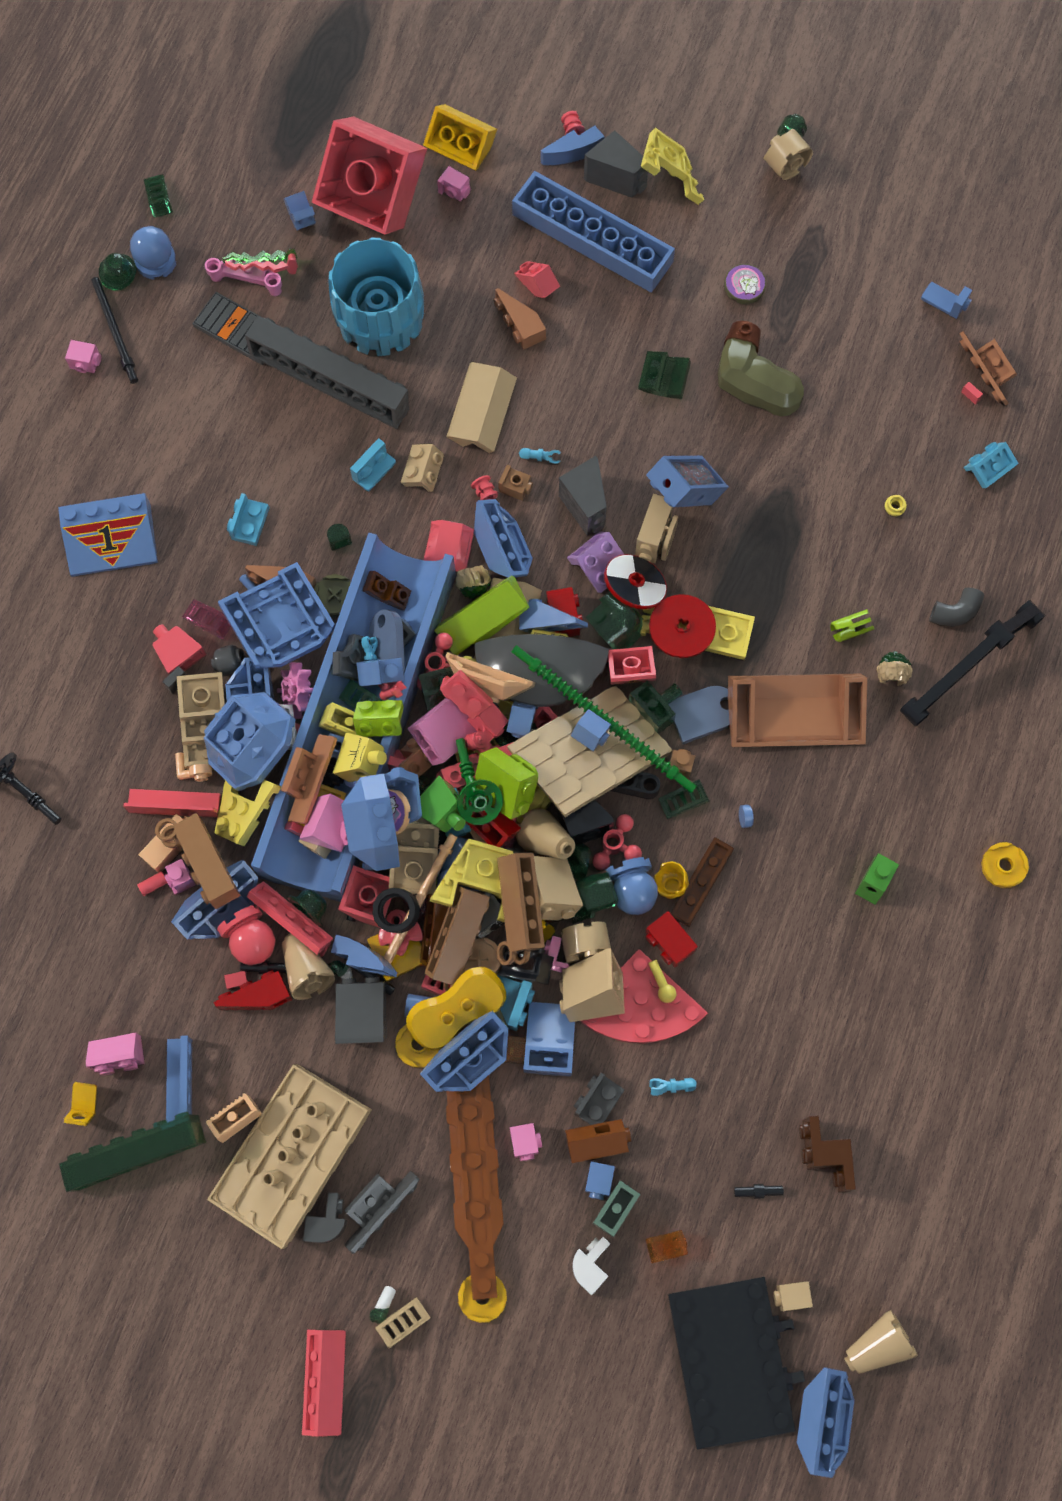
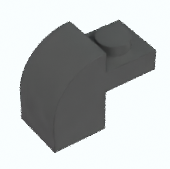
M328 1192L326 1218L306 1216L303 1241L328 1243L337 1239L344 1232L348 1220L338 1219V1215L343 1214L344 1199H340V1194Z

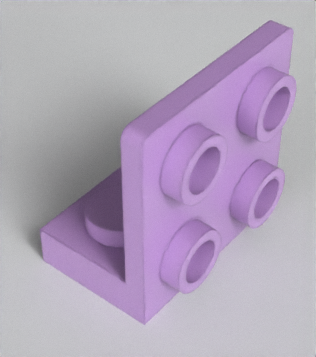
M598 532L569 555L567 559L571 565H579L596 591L602 593L607 589L604 580V571L607 564L612 558L624 555L610 532Z

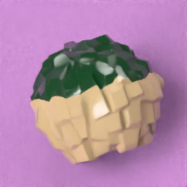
M483 565L465 568L457 572L456 586L469 599L480 597L490 586L491 577Z
M897 651L884 655L876 668L881 683L886 684L888 680H897V686L906 684L911 678L913 671L909 659Z

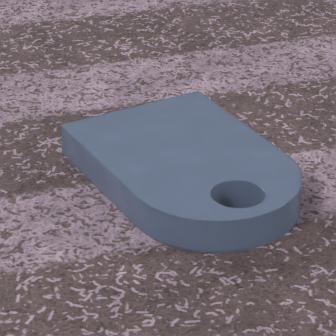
M381 610L373 617L368 633L370 638L376 636L378 641L375 655L377 660L401 657L404 672V641L401 617L395 611Z
M710 686L666 702L682 744L730 727L729 709H723L720 705L722 700H728L727 688Z

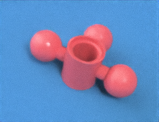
M440 633L436 636V651L430 652L425 657L424 663L427 671L417 679V686L421 691L427 692L433 689L435 685L434 673L444 670L447 676L451 677L454 675L450 665L445 663V658L442 655L444 650L450 649L453 644V639L448 633ZM430 657H440L441 665L438 668H431L428 664Z
M622 814L616 819L617 829L609 830L604 834L602 843L604 850L603 852L596 853L592 859V864L597 870H606L611 862L609 856L616 855L620 851L624 853L626 860L642 857L640 847L623 844L624 837L622 834L629 832L634 826V821L630 815ZM616 838L619 841V845L612 847L608 845L607 840Z

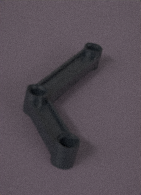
M1028 600L1016 611V615L1005 623H1002L1000 620L996 621L984 633L987 636L984 641L919 700L915 697L910 699L900 709V712L915 727L918 726L929 716L930 713L927 709L996 647L1000 650L1003 649L1014 639L1015 633L1026 626L1030 629L1034 628L1046 615L1031 600Z

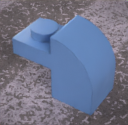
M304 191L283 198L296 230L316 223L313 216L315 215L313 207H310Z
M401 657L356 663L359 686L405 680Z

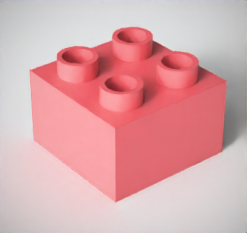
M356 117L333 120L311 203L384 235L403 229L427 148Z

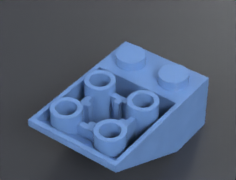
M531 1002L529 1004L524 1073L571 1076L575 1022H569L567 1016L562 1014L560 1004Z

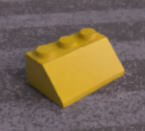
M446 104L435 106L423 146L476 171L490 151L497 129Z

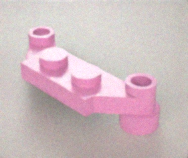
M230 255V258L221 262L217 258H210L205 262L206 272L214 282L221 281L223 277H229L265 286L272 296H278L282 292L280 275L273 273L270 269L262 271L253 266L246 271L240 268L235 271L225 265V261L245 265L255 260Z

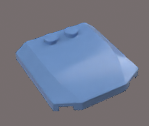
M298 562L278 571V576L242 594H239L237 591L218 601L219 607L255 668L282 667L320 648L335 629L333 620Z

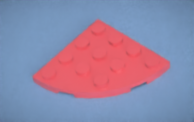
M638 949L621 967L623 972L625 1013L582 1020L580 1022L594 1032L617 1041L643 1044L667 1040L686 1032L698 1024L708 1012L664 971L662 972L667 983L676 989L677 995L671 1003L662 1002L658 997L659 986L648 965L652 960Z

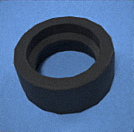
M390 888L384 890L376 897L373 903L372 914L374 920L381 929L387 932L403 933L409 931L419 918L420 907L418 900L405 889ZM393 897L405 899L409 906L407 919L398 925L389 923L383 914V907L386 901Z

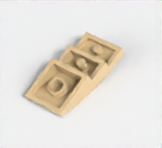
M222 672L177 676L185 769H189L192 765L208 764L204 730L215 718V713L219 712L225 705Z
M423 818L409 823L403 832L396 835L400 867L390 869L389 889L401 888L412 894H418L438 856L439 829ZM436 880L434 881L428 894H433L435 892Z

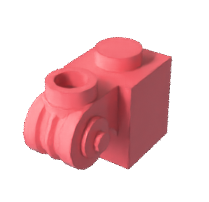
M493 702L491 706L474 719L470 717L467 719L477 732L466 735V747L472 751L485 752L492 746L490 741L493 738L499 737L505 731L504 726L509 720Z

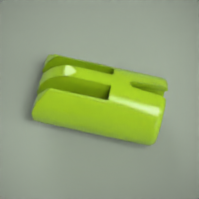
M865 609L831 622V631L842 629V631L833 635L834 639L837 642H842L874 630V626H870L855 632L856 627L871 622L870 617L855 623L851 621V619L868 614V610Z

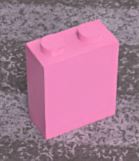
M447 698L407 728L432 766L444 763L458 751L457 739H465L467 734L477 732L467 721L469 716L462 713L458 706Z

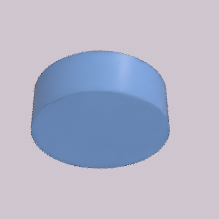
M740 805L739 820L742 828L753 826L754 817L750 805Z

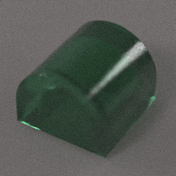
M334 524L328 529L327 538L332 551L352 544L350 533L346 526Z

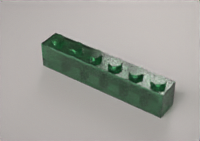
M183 1112L175 1115V1120L167 1122V1120H162L154 1123L153 1128L149 1130L141 1128L131 1132L132 1136L124 1139V1136L111 1139L110 1144L103 1147V1144L90 1147L88 1148L89 1152L82 1155L79 1152L67 1156V1161L59 1163L66 1192L83 1190L205 1144L206 1140L199 1115H190L189 1112Z

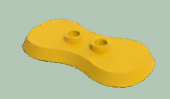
M486 967L471 968L465 971L445 993L415 1004L406 1018L408 1031L414 1040L426 1049L443 1048L470 1022L492 1010L494 1013H497L506 1001L505 987L492 970Z

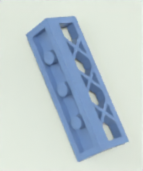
M180 1036V1039H167L166 1136L192 1135V1039L189 1036Z

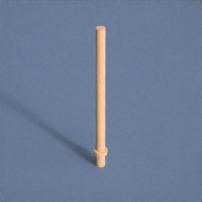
M449 833L444 844L440 845V852L415 897L420 908L448 855H451L453 852L452 847L458 837ZM409 911L407 912L403 922L407 919ZM408 931L396 933L384 956L390 964Z

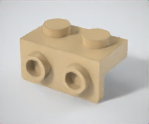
M433 444L412 445L401 483L405 487L423 486L428 492H433L444 454Z

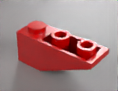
M269 971L254 983L249 981L242 984L238 991L233 993L229 991L218 996L219 1000L214 1002V1005L219 1010H273L293 999L279 971L275 973L274 971Z

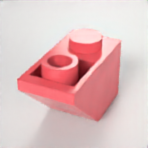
M527 261L514 273L536 297L546 298L560 287L550 266L546 264Z

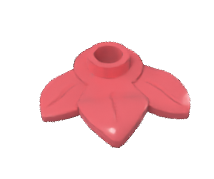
M396 909L388 914L386 920L394 924V919L399 917V924H401L407 913ZM418 922L407 932L396 953L399 956H403L406 952L409 940H423L422 929ZM380 929L378 935L380 945H391L396 933Z

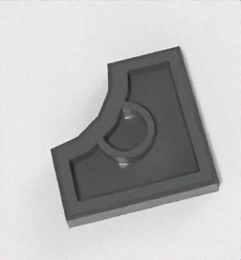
M357 634L349 635L345 649L333 652V675L359 682L356 663L363 662V656H366L361 643L363 636Z

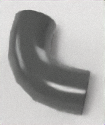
M968 587L963 589L961 598L955 605L936 601L931 611L929 622L948 627L966 624L978 613L983 602L984 593L978 589Z

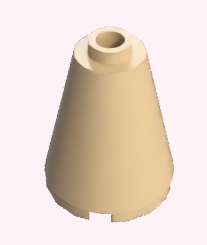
M536 808L525 813L521 825L518 823L521 829L516 834L520 847L527 852L559 859H566L572 855L575 849V842L550 811Z
M291 933L285 936L282 942L289 989L293 998L297 1000L312 998L311 993L317 991L318 994H321L329 989L335 982L334 972L319 954L316 955Z
M889 1310L846 1350L848 1356L844 1359L852 1372L856 1370L861 1374L915 1358L918 1354L914 1346L910 1345L909 1337L895 1314L893 1315L892 1310Z

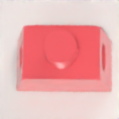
M161 624L153 630L154 635L158 639L153 642L152 646L169 675L178 666L183 671H186L206 655L203 647L178 626L168 631Z

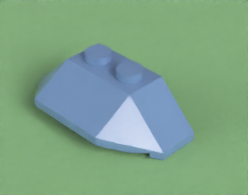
M496 499L478 500L476 502L474 535L489 570L505 577L511 575L514 577L527 576L532 562V555L517 521L504 508L499 506L500 503Z
M249 657L243 659L241 665L225 684L227 701L232 695L265 692L274 699L270 668H255Z
M384 773L360 777L341 804L349 852L375 871L400 867L395 824Z
M244 860L226 867L241 895L240 897L215 909L211 903L206 904L200 894L203 891L201 886L184 901L171 922L186 939L218 938L221 935L217 928L224 920L228 924L236 918L234 913L254 905L247 898V895L251 889L256 887L258 876Z
M493 1010L477 1018L439 1050L420 1072V1075L436 1092L471 1091L506 1061L508 1027Z
M823 1368L804 1389L797 1445L808 1471L812 1475L833 1478L835 1470L840 1466L848 1453L854 1396L847 1380V1372Z

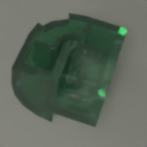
M610 592L599 599L602 603L585 618L612 649L629 648L641 636L643 617L636 608L620 602Z
M607 870L583 877L575 882L583 906L571 918L572 923L595 917V912L618 904V898Z

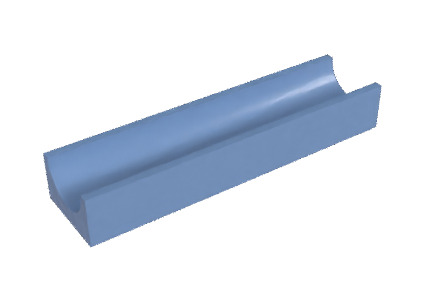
M368 533L279 786L282 787L296 747L303 748L312 753L318 735L329 736L332 733L318 727L325 707L333 702L355 712L357 702L386 701L380 698L381 688L378 685L359 686L358 681L333 675V652L345 649L349 635L368 636L371 621L381 610L397 612L401 619L409 623L416 634L404 647L405 680L402 683L407 688L400 691L403 694L401 697L396 698L393 696L388 699L403 701L404 708L400 721L402 734L400 736L368 737L382 745L387 755L385 764L379 765L376 775L390 772L388 767L390 756L394 757L396 750L399 748L418 691L417 679L424 673L426 667L424 660L426 655L431 652L437 634L434 630L441 623L456 578L454 556L445 554L443 559L437 561L411 558L387 547L376 534ZM369 571H376L390 581L397 580L411 590L405 610L389 606L362 591ZM345 782L340 784V786L335 785L334 789L347 793L346 797L352 790ZM280 789L278 794L275 795L251 863L252 868L261 879L341 902L353 865L359 867L361 860L349 852L348 845L344 846L342 852L331 850L327 858L324 859L298 842L299 836L284 829L295 798L282 792Z

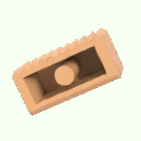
M243 1093L242 1097L239 1096L238 1100L235 1099L234 1103L231 1102L230 1105H227L226 1108H223L222 1111H219L218 1114L207 1120L206 1124L217 1140L224 1143L261 1116L262 1113L253 1099Z

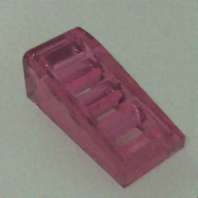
M193 599L182 616L183 619L220 639L225 637L231 627L224 613ZM200 608L201 610L196 616V618H193L197 610Z

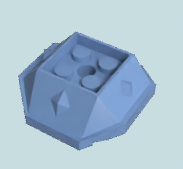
M265 692L232 695L222 709L215 713V718L204 730L208 764L238 791L261 784L289 749L292 739V728L296 719Z

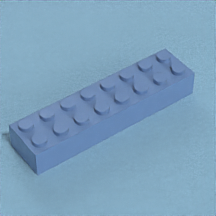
M536 171L532 173L512 200L513 216L651 293L674 261L675 248Z

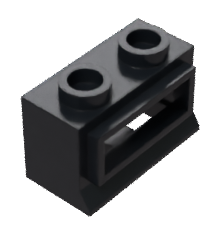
M505 948L504 959L507 961L510 951ZM543 949L531 950L530 958L535 959L533 970L517 968V964L513 962L511 965H502L498 976L512 980L535 981L549 985L554 957L546 955V950ZM517 951L518 957H524V951Z

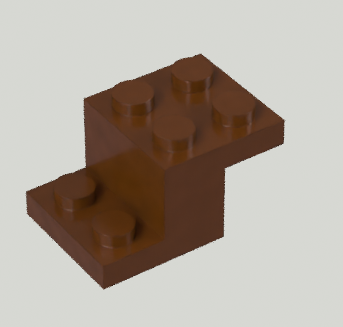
M809 1116L802 1121L803 1125H799L800 1139H804L805 1149H802L801 1155L803 1164L807 1165V1170L836 1168V1172H833L834 1187H838V1193L855 1190L851 1139L821 1141L819 1116Z

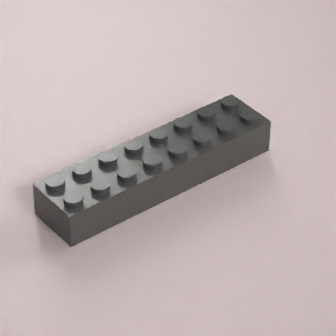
M258 315L245 334L250 356L395 429H398L409 411L408 389L404 385L388 380L383 374L373 373L362 364L357 365L342 354L337 355L331 352L328 347L324 345L319 346L308 337H301L290 328L277 325L270 318H263Z

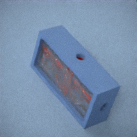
M663 456L646 474L651 480V486L663 494L664 501L671 507L712 505L729 487L703 456Z

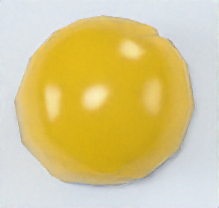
M674 861L662 863L660 870L654 875V880L658 886V893L662 897L668 899L680 897L688 888L689 879L687 872L681 864Z

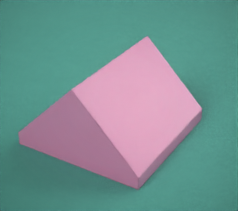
M332 794L317 797L309 821L304 826L299 839L342 852L345 846L340 836L341 822L344 821L341 808L343 800Z

